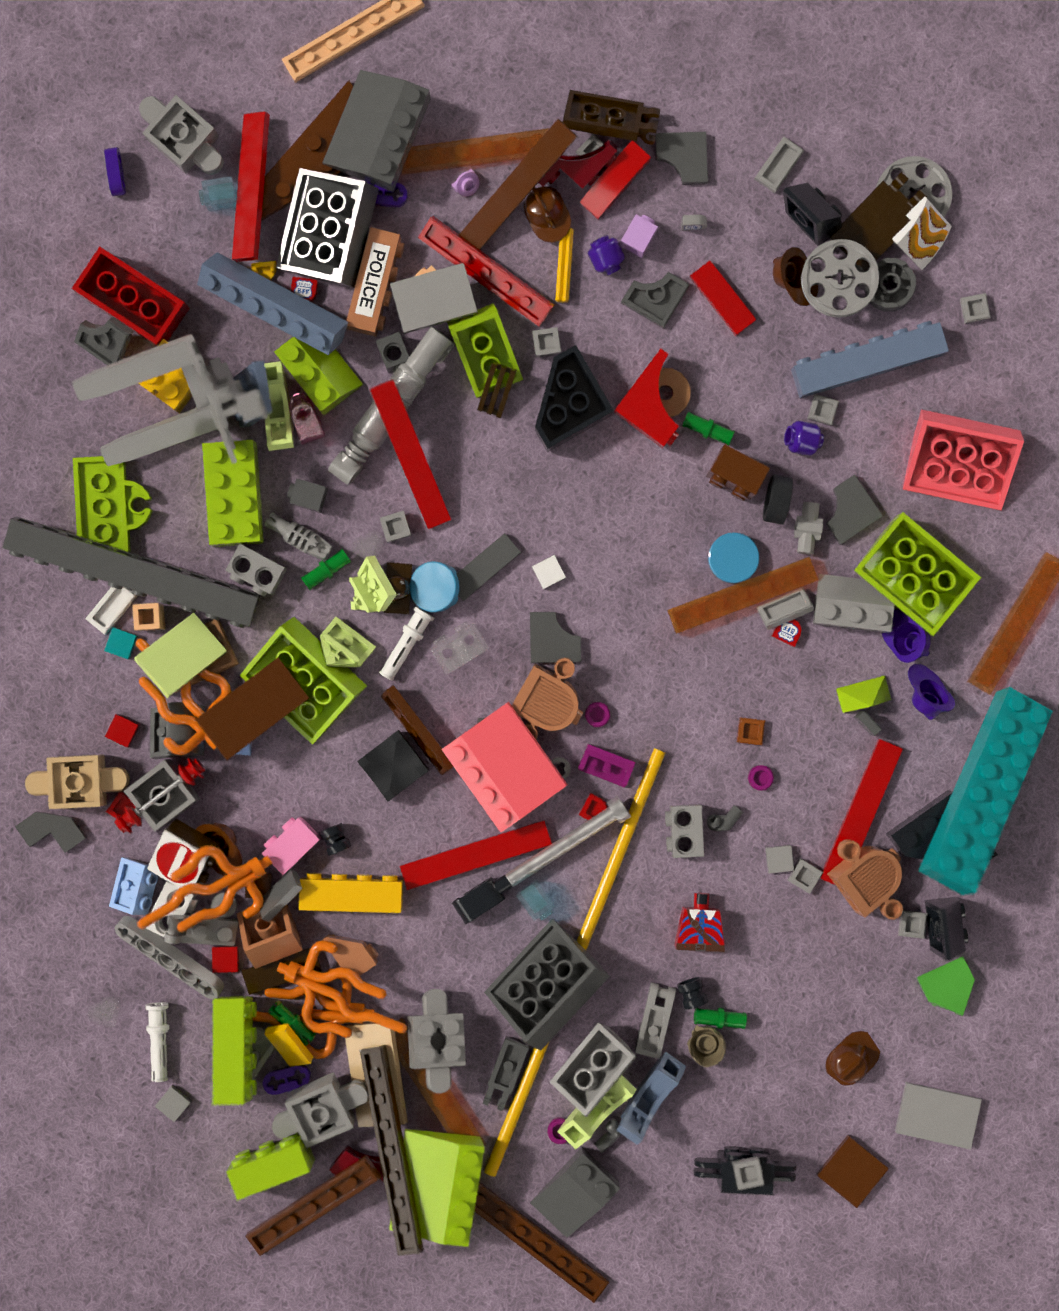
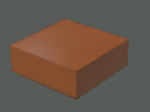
M739 717L736 742L762 745L765 720Z

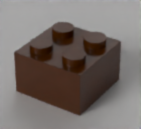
M724 444L719 450L706 477L710 479L709 483L719 489L726 487L732 490V496L745 501V499L751 500L757 494L770 468Z

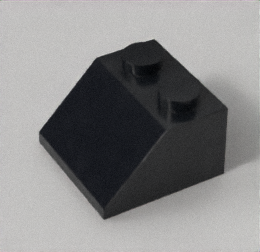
M809 183L786 187L783 190L786 214L817 246L823 244L842 228V214L834 204L830 206L825 201L824 194L818 188L813 189Z

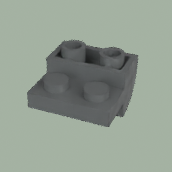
M183 702L167 703L168 709L174 714L194 716L185 707ZM198 704L199 707L205 712V706ZM157 707L150 708V758L156 760L171 757L183 759L204 756L205 740L186 755H176L169 751L163 743L165 738L170 737L178 745H183L197 732L189 725L169 723L162 718Z

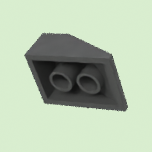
M581 1147L533 1198L530 1204L568 1238L604 1207L620 1189L619 1181Z

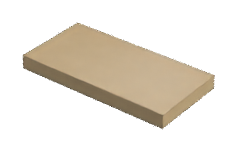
M376 1023L346 1025L345 1027L352 1030L351 1037L345 1038L351 1081L360 1079L365 1082L360 1050L386 1045L400 1124H406L408 1120L395 1031ZM367 1097L365 1104L355 1108L358 1127L373 1126L369 1099Z

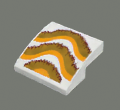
M926 197L906 215L911 221L892 238L921 270L937 254L952 227Z

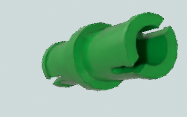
M689 411L682 427L703 434V438L707 439L710 437L728 446L735 433L734 430L714 423L715 420L713 419L706 420Z
M341 549L325 562L323 560L320 561L319 566L305 576H302L301 579L311 591L325 579L333 578V574L348 563H351V560L344 550Z
M276 1001V1007L272 1005L268 1010V1014L272 1015L282 1025L289 1024L305 1046L308 1045L309 1042L307 1040L311 1042L316 1035L315 1032L306 1028L298 1014H293L280 1001Z
M695 1008L694 1024L713 1025L717 1029H722L723 1027L745 1029L747 1015L744 1012L724 1011L723 1008H718L717 1010Z

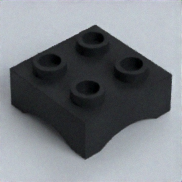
M399 730L357 761L387 802L429 771Z

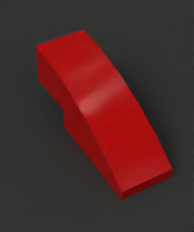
M631 140L582 198L580 204L599 219L650 162L651 156Z

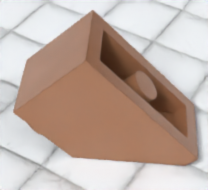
M331 934L323 938L324 941L337 945L338 950L332 955L340 967L349 968L359 976L378 963L376 957L379 955L371 943L367 945L363 940Z

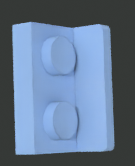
M121 857L109 907L131 915H147L149 913L155 885L158 881V875L147 869L149 864Z

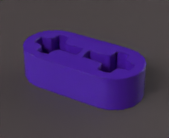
M118 147L107 148L104 150L111 195H126L120 150Z
M397 183L395 189H399L400 194H403V197H399L398 201H394L392 196L386 195V193L394 192L371 184L379 188L378 192H382V195H377L375 206L397 208L407 202L408 193L402 184Z
M306 1065L287 1066L272 1070L265 1075L262 1082L263 1088L271 1095L289 1092L308 1084L311 1072ZM296 1070L306 1075L301 1083H299L298 1079L289 1080L288 1077L294 1076ZM271 1076H275L276 1080L285 1079V1082L278 1084V1089H274L273 1085H268Z

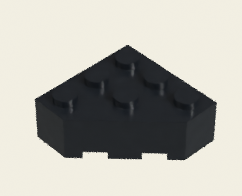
M576 345L553 358L537 417L535 432L547 453L611 417L614 413L612 406Z
M947 790L886 833L901 855L924 859L953 791ZM995 850L992 854L991 859L998 855Z

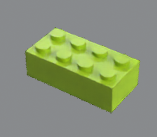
M254 440L233 441L236 448L232 450L237 460L233 464L224 442L202 443L210 546L221 547L264 543L257 443Z
M223 996L213 999L212 1105H244L253 1100V1096L257 1093V1081L253 1080V1069L257 1067V1055L253 1054L252 1044L257 1041V1029L253 1028V1017L257 1015V1003L253 1002V996Z

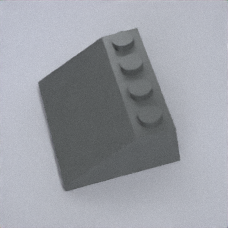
M360 70L323 160V165L394 192L430 103L429 89L403 79Z
M300 168L276 268L355 288L379 188L365 181Z
M551 919L484 993L522 1040L541 1051L610 976L554 919Z

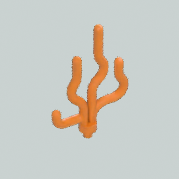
M140 638L136 641V646L141 652L150 646L144 639ZM208 669L198 674L205 681L214 683L221 689V695L211 703L207 710L231 693L230 684L220 674L210 672ZM147 677L139 679L140 686L155 700L158 712L163 719L177 725H189L197 732L183 745H178L170 737L165 738L163 743L169 751L176 755H186L203 740L213 750L216 749V746L195 721L196 718L205 712L191 697L190 681L181 688L180 694L183 704L194 716L172 713L168 709L166 698Z
M214 846L199 848L192 854L185 865L171 873L173 881H179L197 868L201 860L207 856L214 857L219 867L227 875L210 885L189 883L182 886L174 893L168 903L141 918L137 923L138 927L145 929L179 907L184 897L189 894L212 895L227 886L223 901L218 907L203 909L178 923V931L184 932L203 920L216 919L223 916L230 909L236 892L243 887H246L253 899V904L243 911V917L247 919L253 917L261 910L264 901L254 881L266 874L264 869L272 865L268 855L261 860L254 857L241 866H234L230 864L225 854L219 848Z
M324 940L313 944L304 966L294 961H291L289 965L282 962L278 965L277 972L285 975L284 980L302 987L306 996L301 1018L303 1024L310 1031L319 1034L331 1032L345 1038H349L352 1035V1030L348 1027L334 1022L317 1023L312 1019L311 1012L315 1003V992L333 999L343 1016L350 1021L358 1023L370 1021L399 1033L407 1031L406 1024L372 1011L356 1012L352 1010L340 991L322 984L342 977L348 979L361 992L379 999H384L387 995L386 990L363 981L355 971L349 968L339 967L325 973L314 970L319 953L321 951L332 954L336 953L338 950L336 944Z
M337 978L342 981V994L352 1010L356 1012H375L373 1009H365V1004L351 1003V982L346 978ZM300 986L293 989L268 988L264 992L266 997L279 999H296L305 995L304 990ZM315 992L317 1001L328 1010L312 1009V1019L331 1021L340 1025L344 1023H364L353 1022L345 1018L335 1001ZM257 1011L256 1017H253V1021L267 1022L273 1026L282 1025L272 1015H269L268 1012ZM328 1032L326 1045L322 1049H316L310 1044L306 1045V1048L313 1055L314 1059H324L335 1050L337 1034Z

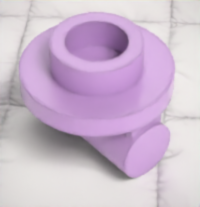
M470 169L462 173L451 186L461 196L468 197L478 190L480 182L478 176Z

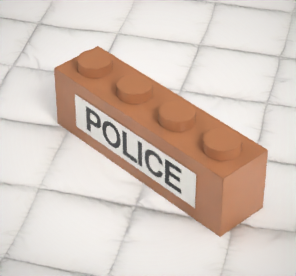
M370 227L346 320L348 322V330L377 337L378 330L383 331L386 316H382L385 306L389 307L392 292H389L390 283L396 281L398 268L395 267L396 260L402 257L404 251V243H401L400 234Z

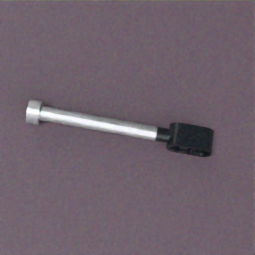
M616 796L607 802L608 808L495 881L490 877L466 892L463 897L454 900L452 905L463 922L468 924L505 899L503 893L614 821L618 820L621 824L629 819L631 815L620 798Z

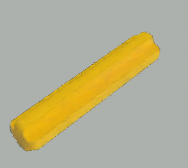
M572 228L559 241L555 298L556 302L567 303L569 301L574 232Z

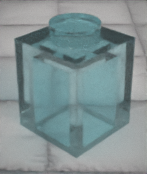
M231 176L201 181L202 189L199 190L201 205L206 206L209 212L236 208L237 192L235 182Z
M537 879L516 893V897L534 921L537 918L542 921L553 913L551 908L555 904Z

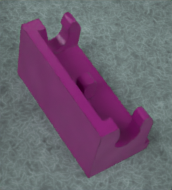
M587 743L578 770L625 788L636 762Z

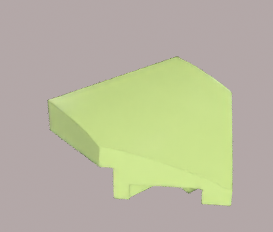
M375 556L366 557L358 571V576L349 578L355 595L353 597L354 601H351L352 610H365L368 613L385 611L397 595Z
M337 617L332 620L320 635L327 666L361 667L376 648V646Z

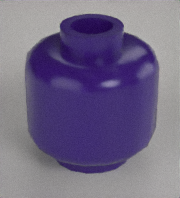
M605 235L590 243L591 248L588 250V256L597 272L606 271L607 275H610L621 269L619 264L624 261L625 255L616 238H609L608 235Z
M794 422L791 426L787 427L784 435L785 445L788 446L790 452L811 456L816 453L818 448L822 447L824 442V435L821 433L819 426L809 422Z

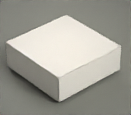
M555 555L532 566L543 589L566 578Z

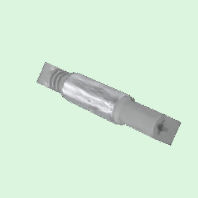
M432 326L413 353L408 357V360L400 364L389 379L394 380L405 409H408V406L412 404V401L423 389L426 383V376L431 372L434 365L442 363L455 345V342ZM375 401L372 402L373 404H371L354 428L352 437L354 441L350 440L348 442L350 446H345L346 452L341 451L328 468L330 473L348 486L363 468L361 462L365 463L367 461L365 457L369 458L370 454L368 452L372 453L374 450H378L387 436H389Z

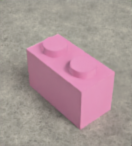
M293 817L282 826L284 832L278 838L273 835L264 844L266 850L262 855L264 857L268 855L272 865L282 875L292 868L321 839L320 835L302 817L296 820Z

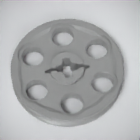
M910 156L901 158L886 168L879 178L876 187L882 181L890 185L893 181L890 175L891 172L896 169L901 170L909 179L899 191L908 198L910 194L908 190L914 192L924 186L921 191L939 213L945 217L952 201V187L947 174L937 163L924 157ZM920 165L927 167L929 170L928 177H918L915 172L916 167ZM934 185H941L944 188L945 194L943 197L937 198L932 194L931 189Z
M846 239L831 240L814 249L804 264L801 276L802 290L807 301L814 309L831 317H848L863 310L873 299L879 283V270L872 254L861 244ZM844 247L848 252V256L843 260H839L833 254L834 249ZM815 259H820L825 263V269L821 272H815L811 268V262ZM864 259L869 263L870 269L864 273L859 272L855 267V263L858 260ZM838 272H841L843 277H847V280H844L841 285L832 278L836 277ZM815 284H820L824 287L825 293L822 297H814L810 292V288ZM858 285H865L869 289V295L865 298H860L855 294V288ZM836 297H842L846 300L847 306L843 310H836L832 305V301Z

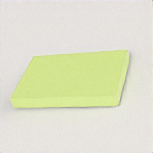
M192 613L138 654L134 660L161 692L169 698L223 656L227 650L195 613Z

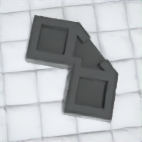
M37 811L15 826L29 847H32L51 833L64 853L87 838L74 818Z

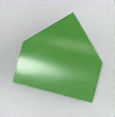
M963 956L917 977L928 1002L932 1003V1006H938L963 1016L975 981Z

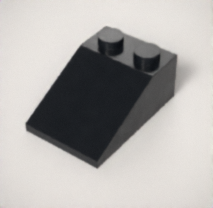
M956 897L925 900L930 951L946 961L953 960L966 951L965 943H968L967 929L963 928L962 918H965L964 904L960 903V899Z

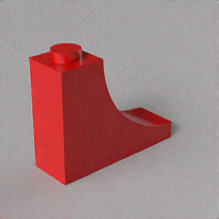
M660 348L617 406L614 413L663 449L666 444L671 446L679 436L676 432L679 425L666 412L659 394L661 368L669 355Z

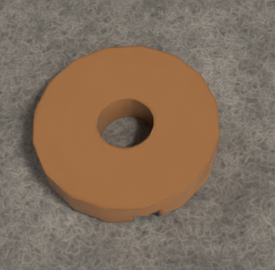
M661 368L659 389L666 386L673 393L670 399H661L666 412L671 418L678 416L685 410L690 400L691 389L688 380L681 372L672 368Z

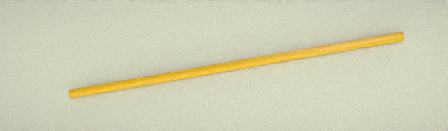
M653 749L629 809L631 817L625 820L578 936L577 942L585 950L588 948L665 756V752L658 749ZM549 1043L541 1051L533 1048L484 1170V1173L489 1176L496 1177Z

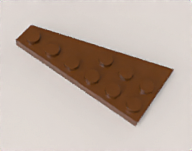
M350 80L265 175L261 221L291 204L300 168L336 176L344 173L323 165V160L353 89Z

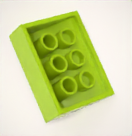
M904 512L895 516L854 569L858 575L931 636L936 634L981 579L977 573Z
M292 617L277 629L239 675L247 681L275 659L279 658L309 697V699L284 718L312 745L367 687L348 667L327 666L321 642L295 617Z
M405 1129L403 1140L422 1239L443 1245L468 1247L485 1148L480 1136ZM390 1219L389 1230L393 1231L392 1223H391V1219Z

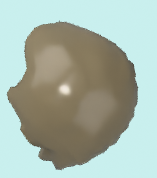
M695 1026L692 1031V1037L687 1043L691 1057L696 1063L704 1067L717 1065L724 1058L726 1052V1043L723 1036L715 1028Z

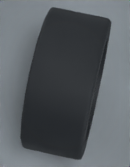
M772 474L764 502L763 521L784 524L792 498L793 478Z

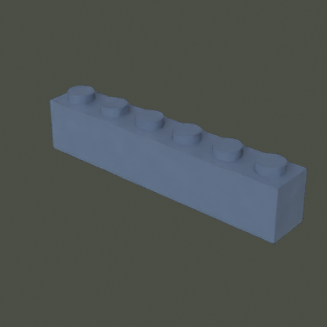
M218 252L202 264L197 283L198 286L327 355L342 343L348 322Z
M923 322L917 325V329L909 332L907 328H903L893 332V336L884 339L883 335L869 339V344L860 346L859 342L845 346V351L835 353V350L821 353V358L812 361L811 357L796 361L797 365L791 371L799 398L945 355L949 352L941 323Z

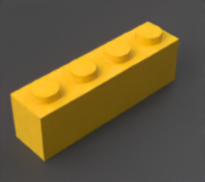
M306 873V877L300 879L302 889L299 891V910L402 912L403 880H398L397 875H382V879H372L370 874H358L357 879L347 878V874L336 873L332 874V878H322L321 873Z

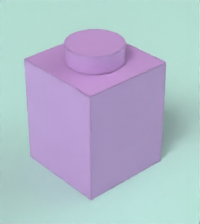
M636 214L625 232L620 246L642 258L657 232L658 226L654 225L655 221L646 215L640 217Z

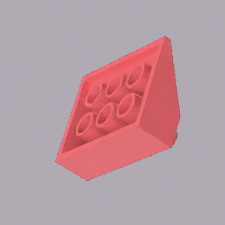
M921 409L914 432L903 490L1002 511L1024 443L1022 433L1016 429Z
M509 702L442 749L500 832H503L568 785Z

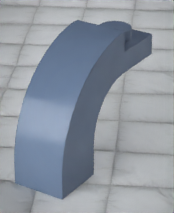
M665 1052L652 1066L634 1095L630 1098L621 1115L622 1119L616 1131L638 1145L643 1140L653 1116L664 1099L679 1084L686 1065Z

